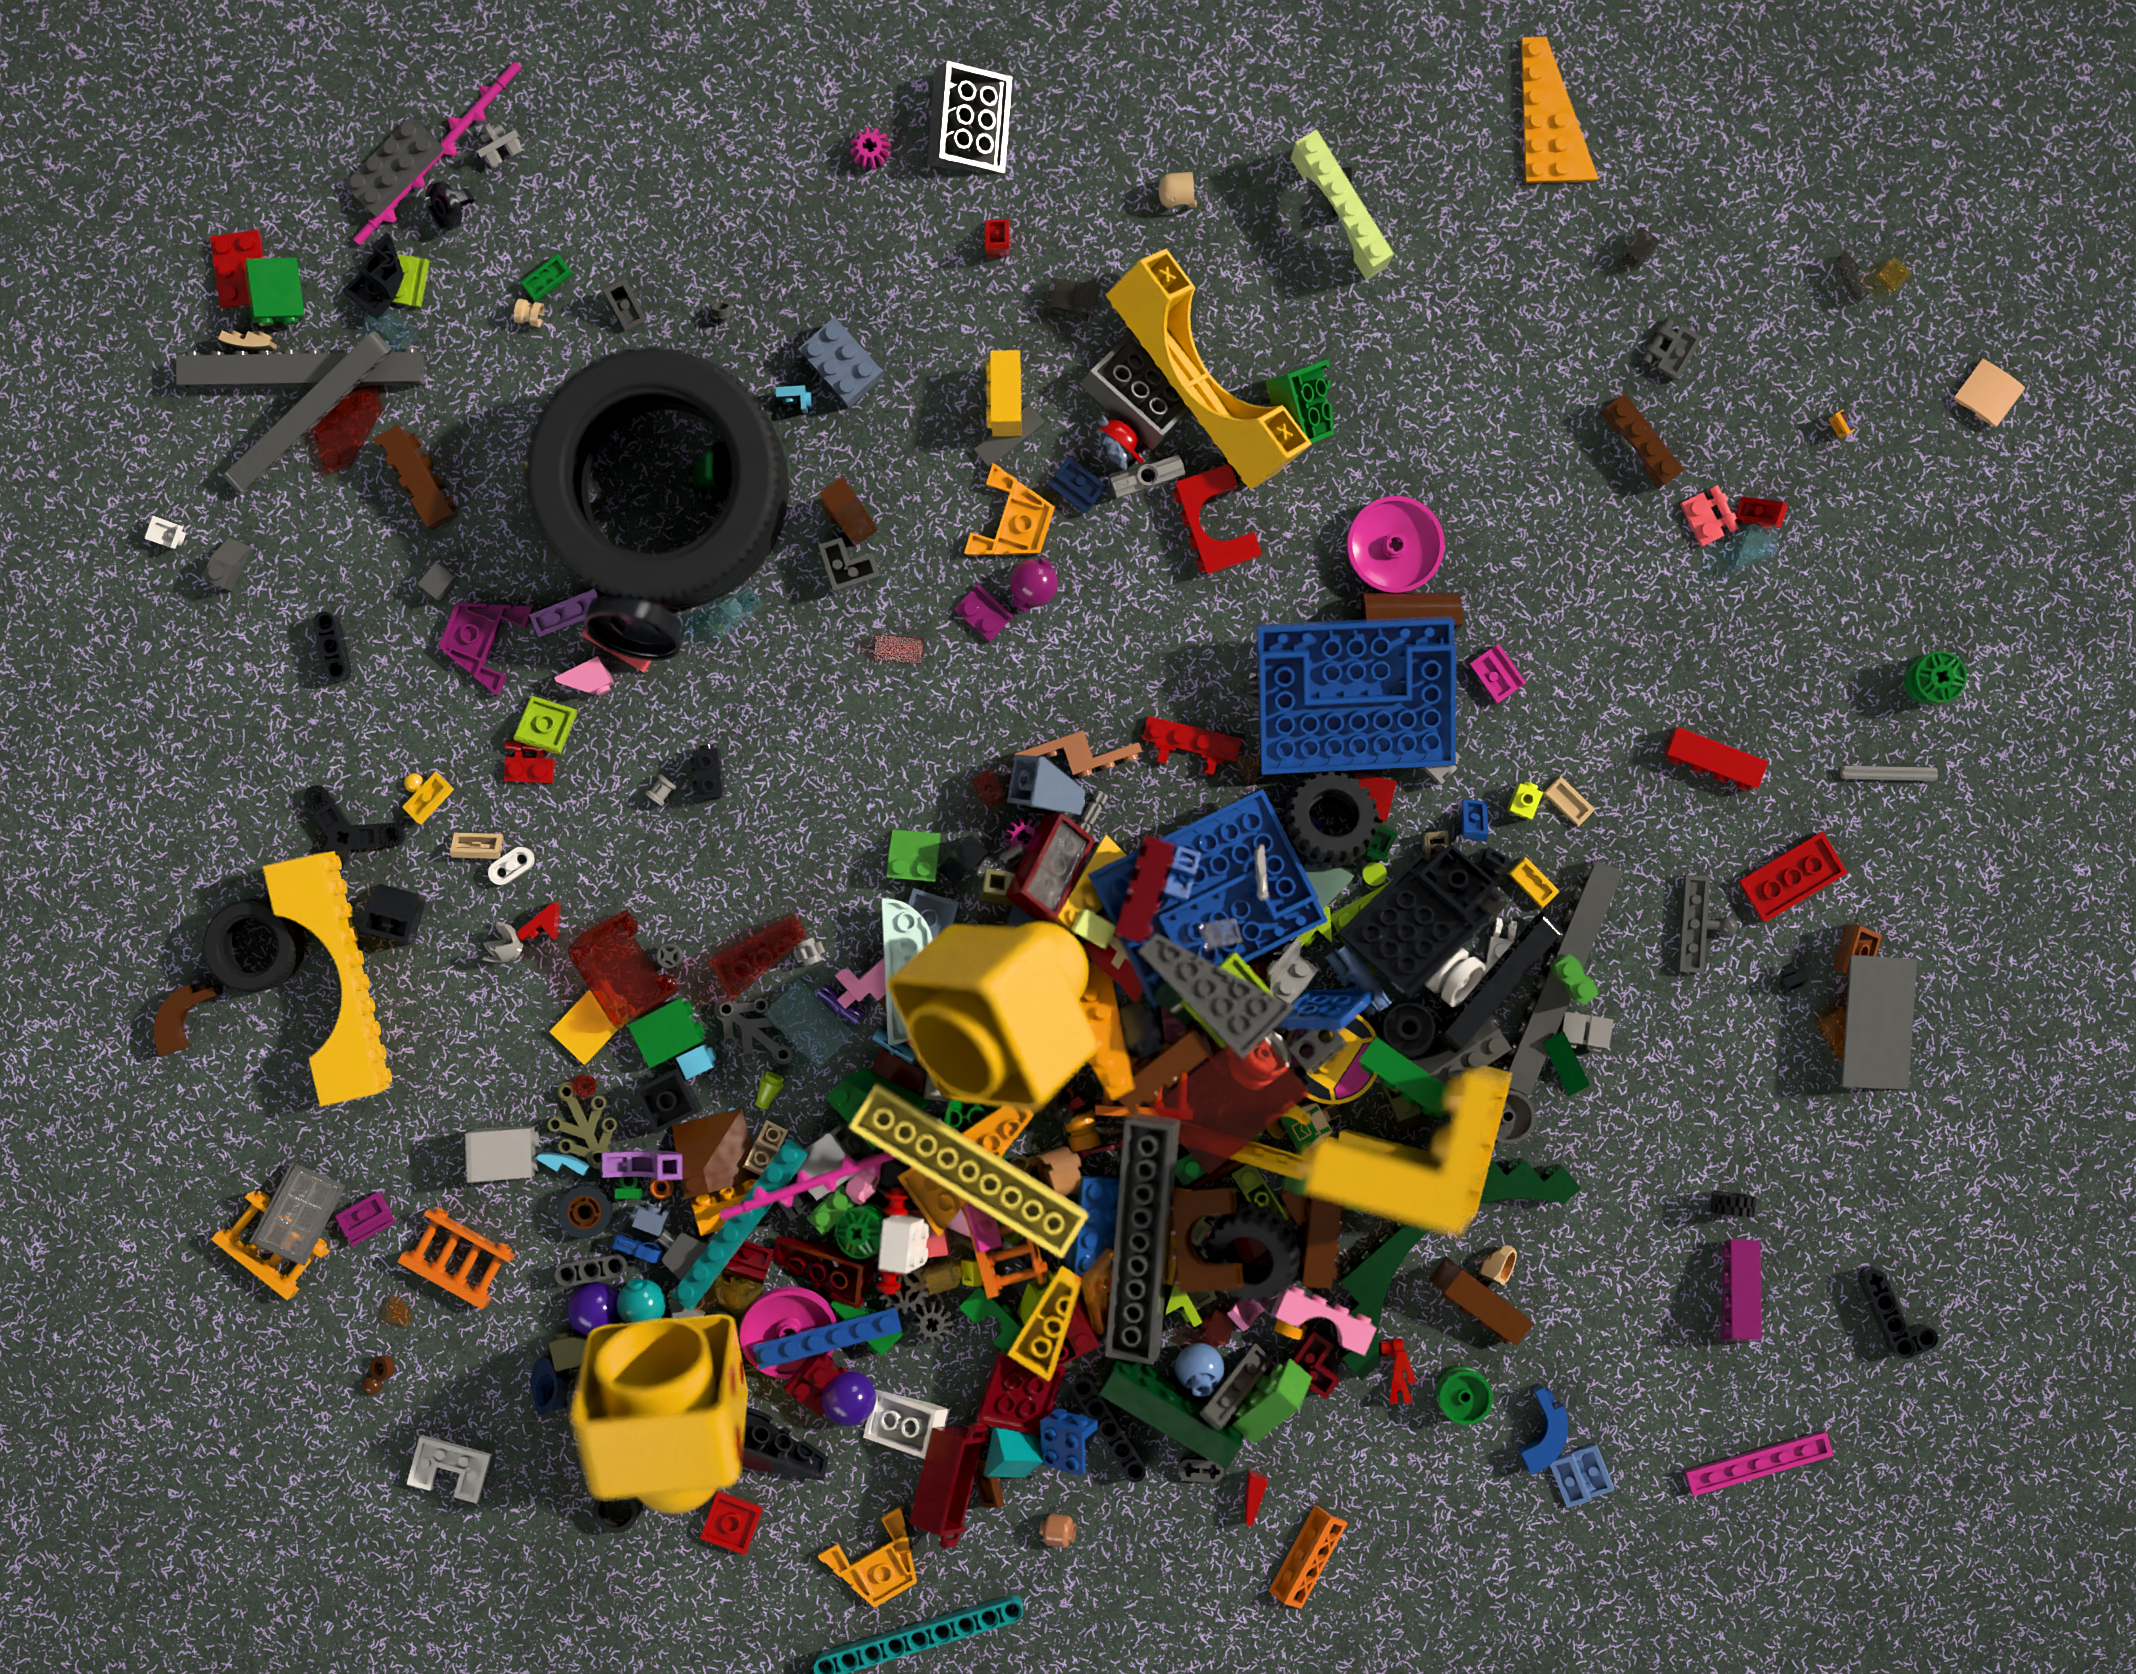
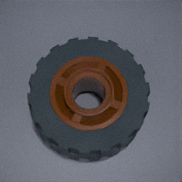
M590 1183L579 1184L568 1190L560 1200L559 1208L557 1209L558 1221L561 1223L562 1229L566 1230L570 1236H576L578 1239H590L593 1236L599 1235L609 1225L613 1216V1204L611 1203L610 1196L605 1193L604 1189L599 1188L598 1185H590ZM580 1206H589L592 1211L591 1216H582L579 1211Z

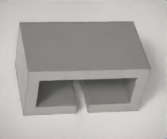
M1565 1012L1559 1025L1558 1033L1560 1031L1565 1032L1572 1048H1577L1578 1044L1587 1045V1050L1601 1052L1602 1047L1609 1048L1613 1019Z

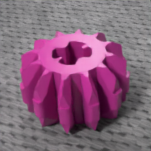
M866 127L864 135L857 131L856 136L858 139H851V145L854 147L850 149L851 155L855 156L854 162L856 164L862 162L863 169H866L869 163H871L873 170L876 169V162L884 166L885 161L883 158H890V152L887 150L891 148L890 142L886 141L887 135L885 133L879 135L878 128H875L870 133L869 128ZM872 144L874 151L868 152L867 145Z
M1019 817L1021 826L1018 827L1014 821L1010 822L1015 830L1013 832L1006 829L1005 833L1013 835V838H1007L1004 841L1005 843L1014 842V845L1009 850L1021 844L1022 848L1027 851L1040 823H1037L1032 828L1033 818L1030 817L1027 825H1024L1023 817ZM1021 831H1026L1027 834L1032 835V839H1028V844H1024L1021 840L1018 841V835H1021Z

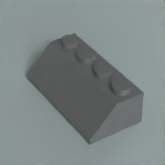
M1488 1018L1459 1052L1452 1053L1440 1040L1434 1037V1043L1428 1052L1421 1057L1408 1060L1450 1088L1453 1078L1461 1077L1462 1074L1465 1075L1466 1072H1470L1483 1065H1489L1512 1048L1498 1027Z

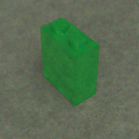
M297 258L246 259L244 268L252 323H258L260 326H270L274 322H284V325H296L299 321H302L304 308Z
M683 997L628 1025L649 1068L705 1041L703 1035L706 1034L700 1022H695L692 1016L695 1011L689 1000L684 1001Z

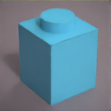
M704 1044L676 1059L687 1080L715 1067L714 1061L717 1060V1057L712 1047L707 1048V1045Z

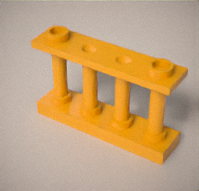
M261 1191L250 1192L245 1198L252 1204L231 1230L223 1229L218 1231L211 1240L282 1297L289 1300L300 1290L296 1286V1280L316 1255L322 1258L328 1255L330 1250L326 1248L327 1243L319 1238L306 1265L296 1264L288 1275L283 1276L277 1271V1265L283 1257L273 1254L269 1260L266 1259L264 1261L258 1256L260 1247L252 1243L244 1245L239 1241L240 1233L259 1209L265 1213L270 1204V1198ZM282 1212L280 1213V1218L285 1219L289 1222L292 1221L285 1214H283ZM276 1222V1223L274 1224V1226H273V1228H272V1230H271L269 1236L271 1235V1233L275 1230V1228H276L278 1225H280V1226H281L282 1228H284L286 1231H287L288 1227L285 1226V1225H282V1224H280V1223H278V1222ZM293 1229L284 1248L290 1250L297 1240L302 1242L305 1234Z

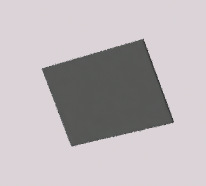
M1850 955L1841 1087L1909 1088L1917 959Z

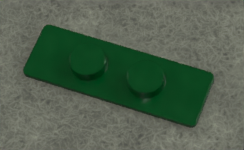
M1560 1031L1543 1041L1544 1048L1569 1097L1590 1086L1564 1031Z

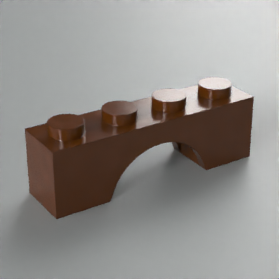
M1625 393L1600 412L1614 432L1624 437L1634 448L1642 461L1643 469L1658 489L1684 471L1683 467Z

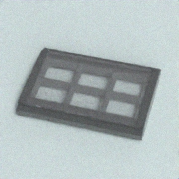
M291 1162L250 1243L305 1266L346 1186Z

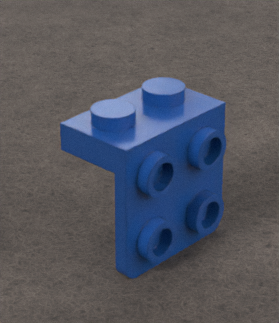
M1055 1409L1040 1421L1041 1454L1044 1461L1042 1464L1049 1468L1082 1476L1086 1471L1085 1439L1098 1429L1097 1420L1088 1418L1086 1415L1069 1413L1064 1409Z

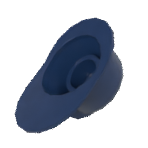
M542 1357L534 1363L530 1378L537 1413L544 1415L550 1410L566 1408L567 1382L556 1375L554 1366L548 1358Z

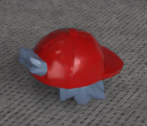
M1101 415L1100 419L1097 420L1100 425L1098 427V435H1100L1098 444L1106 445L1109 459L1124 471L1127 470L1129 460L1133 459L1137 463L1142 464L1144 460L1134 451L1137 444V435L1132 430L1131 425L1119 420L1107 421L1105 416Z

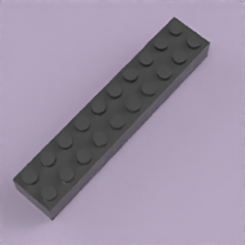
M1136 1113L1133 1116L1130 1114L1125 1119L1105 1357L1153 1365L1160 1356L1172 1219L1170 1206L1175 1185L1180 1119Z

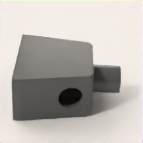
M665 1230L657 1243L668 1250L662 1258V1262L680 1281L683 1280L710 1244V1242L686 1230H683L677 1238Z

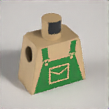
M1316 1101L1300 1105L1299 1107L1311 1118L1308 1125H1303L1291 1117L1279 1116L1301 1156L1306 1145L1315 1147L1319 1144L1320 1140L1327 1138V1136L1333 1133L1328 1122L1340 1116L1334 1104H1330L1323 1109H1320Z

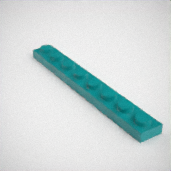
M788 1139L741 1203L744 1200L753 1199L756 1187L760 1186L767 1193L785 1188L810 1154L794 1140ZM773 1202L750 1210L749 1213L744 1212L728 1218L671 1296L688 1311H692Z

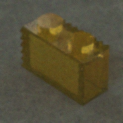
M952 1257L950 1260H941L940 1263L936 1262V1264L932 1263L931 1266L927 1265L924 1272V1278L930 1295L958 1287L963 1275L960 1262H955Z

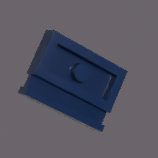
M1069 456L1048 483L1051 489L1085 514L1088 513L1107 488L1104 482Z

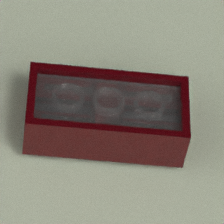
M1062 812L1045 815L1005 896L1037 922L1057 920L1095 839Z

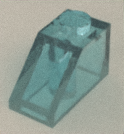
M1755 524L1747 526L1728 571L1734 573L1774 556L1779 547V542H1777L1779 534Z

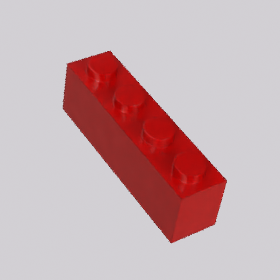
M1680 727L1672 728L1662 754L1668 757L1667 761L1678 766H1681L1682 763L1690 765V770L1702 775L1705 772L1711 773L1714 780L1722 783H1727V780L1736 783V788L1747 792L1750 789H1759L1769 762Z

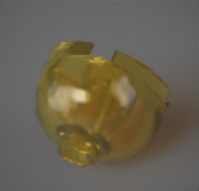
M721 1272L715 1280V1296L717 1301L732 1313L745 1312L756 1298L763 1294L764 1283L760 1284Z

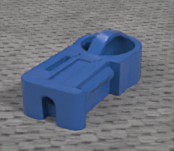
M621 1234L615 1236L611 1247L653 1263H660L664 1252L656 1243H644Z

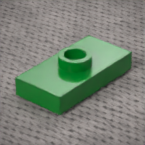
M557 253L523 279L520 284L534 302H539L573 276L574 273Z

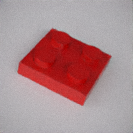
M718 1490L700 1539L746 1555L763 1506Z

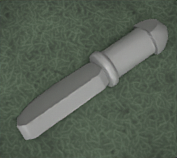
M1262 844L1256 846L1255 849L1257 874L1255 878H1257V897L1264 901L1268 898L1269 892H1267L1265 850Z

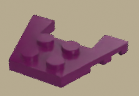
M456 602L439 648L485 685L492 693L500 696L507 675L485 667V662L502 620L527 628L530 620L529 615L533 613L534 608L530 606Z

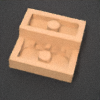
M1982 359L1955 395L1954 400L1974 411L1975 416L1997 427L2025 390V387L1997 366Z

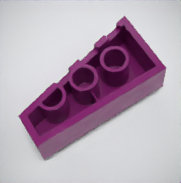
M1730 1239L1725 1241V1245H1722L1721 1249L1724 1269L1721 1276L1723 1291L1720 1341L1744 1343L1762 1340L1760 1241Z

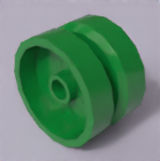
M1454 1365L1443 1371L1435 1385V1399L1439 1407L1455 1423L1461 1425L1476 1424L1483 1420L1491 1410L1493 1404L1492 1389L1488 1381L1475 1368L1466 1365ZM1465 1392L1468 1393L1466 1397H1464V1396L1461 1397V1395H1462L1463 1393H1465Z

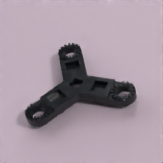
M313 785L304 793L305 804L328 837L321 853L335 851L336 856L338 855L341 860L342 868L339 870L340 874L353 849L397 847L405 840V830L397 823L351 825L328 789L324 786ZM316 790L322 792L323 801L319 804H314L311 800V795ZM390 828L396 829L399 833V837L395 842H390L386 837V833ZM340 832H342L343 834H349V837L347 838V844L345 842H339L338 839H340L341 835L339 834Z

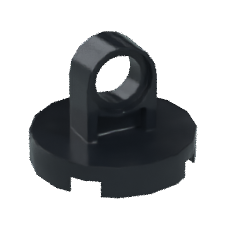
M444 181L430 183L426 188V198L430 197L431 201L428 210L435 223L441 229L446 227V231L458 228L462 221V207L468 203L473 204L475 201L467 188L453 191Z

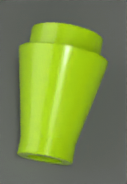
M767 1071L764 1076H761L755 1102L756 1106L766 1110L769 1108L784 1086L782 1084L784 1079L780 1075Z

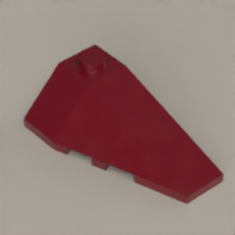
M786 1237L776 1238L774 1260L796 1275H803L812 1281V1286L817 1289L821 1287L830 1293V1297L835 1301L858 1309L861 1307L874 1274L876 1254L868 1258L857 1259L843 1252L838 1244Z

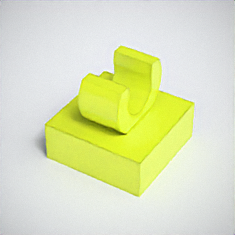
M961 1260L962 1284L973 1287L982 1286L983 1280L977 1260Z

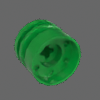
M1945 651L1933 652L1913 659L1906 667L1903 675V685L1908 696L1915 702L1923 705L1949 702L1957 698L1964 690L1967 682V672L1963 662L1954 654Z
M872 1200L850 1208L841 1214L836 1222L835 1235L842 1251L850 1257L857 1259L868 1258L880 1252L883 1220L891 1217L890 1214L884 1213L883 1209L889 1205L882 1201Z

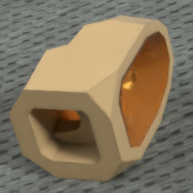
M1508 1245L1499 1247L1495 1253H1492L1488 1256L1487 1260L1483 1261L1478 1274L1491 1282L1504 1285L1509 1280L1514 1269L1517 1257L1516 1250Z

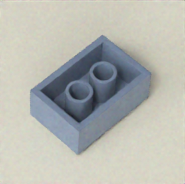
M835 317L798 348L805 360L848 408L885 377L881 368Z

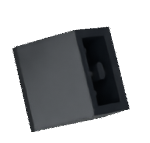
M379 884L366 907L360 931L403 943H415L427 896Z

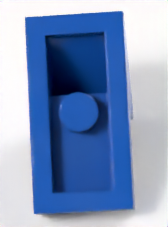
M1463 799L1458 834H1462V838L1487 841V802Z

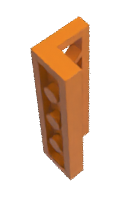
M1314 1505L1274 1579L1269 1592L1282 1603L1302 1609L1348 1523L1340 1518L1331 1516L1324 1509ZM1336 1524L1334 1531L1329 1534L1333 1525ZM1324 1547L1322 1553L1317 1555L1320 1549ZM1313 1568L1310 1575L1306 1577L1308 1571ZM1299 1590H1301L1299 1596L1295 1600L1294 1597Z

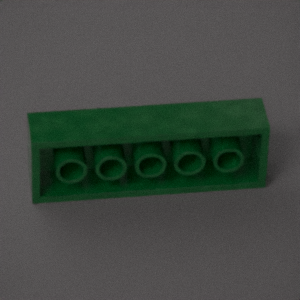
M1117 1358L1113 1360L1105 1374L1099 1395L1226 1470L1228 1469L1242 1447L1244 1436L1232 1426L1236 1416L1231 1415L1223 1427L1217 1430L1200 1415V1412L1208 1402L1194 1395L1192 1391L1179 1386L1178 1382L1174 1379L1160 1375L1151 1366Z

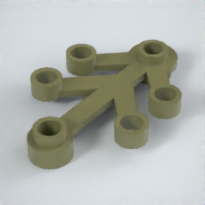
M571 1081L564 1082L558 1087V1096L563 1101H567L578 1126L565 1122L562 1118L556 1116L548 1121V1128L553 1132L560 1130L585 1139L589 1148L574 1144L571 1139L565 1138L559 1142L558 1149L564 1154L571 1152L585 1157L591 1167L601 1169V1161L599 1162L595 1159V1154L610 1152L608 1145L613 1131L618 1127V1122L613 1117H608L602 1122L604 1131L598 1143L594 1134L602 1110L607 1106L606 1097L598 1095L592 1099L591 1105L593 1108L587 1121L576 1098L578 1095L577 1085ZM565 1087L570 1088V1096L564 1095L563 1089ZM600 1098L603 1100L602 1107L596 1106V1099ZM553 1120L559 1121V1128H554L552 1126ZM608 1120H611L614 1123L613 1129H608L606 1127V1122ZM563 1142L570 1144L569 1150L563 1149Z

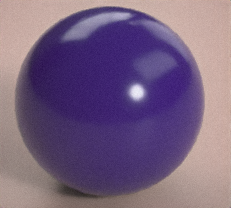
M597 1281L588 1282L578 1287L571 1295L567 1305L568 1319L573 1328L579 1333L588 1336L597 1327L618 1324L620 1316L617 1311V1298L619 1295L617 1291L610 1285Z
M846 1370L848 1373H841V1375L835 1377L827 1384L824 1391H822L821 1402L825 1414L834 1423L841 1426H855L864 1422L872 1414L876 1404V1392L872 1382L864 1374Z

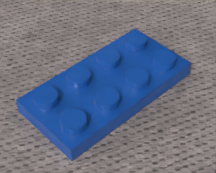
M1083 1176L1080 1179L1077 1205L1087 1211L1088 1217L1073 1239L1070 1271L1076 1275L1112 1274L1120 1176Z

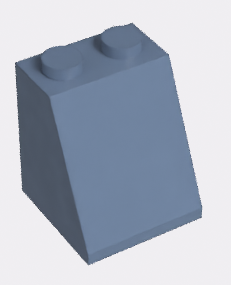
M1015 754L1007 799L1008 803L1055 812L1082 814V809L1085 805V790L1046 758Z

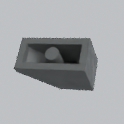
M228 538L210 557L201 579L233 591L252 547Z

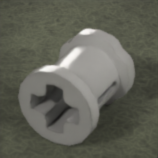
M659 774L658 781L645 794L663 806L665 798L677 786Z

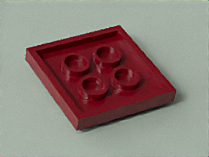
M998 1351L975 1420L980 1424L1041 1436L1040 1421L1052 1411L1066 1367L1062 1365L1055 1368L1052 1378L1048 1381L1010 1357L1008 1353Z

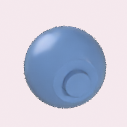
M1194 1343L1185 1347L1179 1353L1175 1363V1372L1183 1387L1192 1391L1198 1397H1205L1211 1394L1212 1389L1221 1381L1224 1373V1364L1222 1357L1212 1346L1204 1343Z

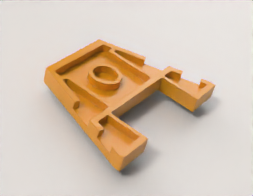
M992 463L986 486L1010 494L996 538L990 539L970 532L964 554H1040L1055 507L1021 484L1013 476L1003 471L998 465Z
M901 1506L881 1517L884 1526L893 1540L856 1562L849 1563L838 1542L818 1554V1558L823 1563L825 1562L830 1566L834 1573L847 1581L851 1588L874 1608L917 1583Z

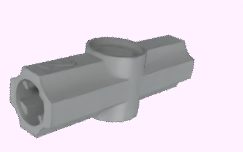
M1176 455L1153 464H1144L1138 469L1112 477L1110 481L1118 499L1144 489H1151L1155 485L1186 474L1180 456ZM1145 471H1150L1155 478L1151 482H1145L1142 480L1141 474Z

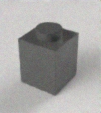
M435 562L419 581L418 585L423 588L421 593L429 600L433 601L436 599L442 602L460 579L442 564Z

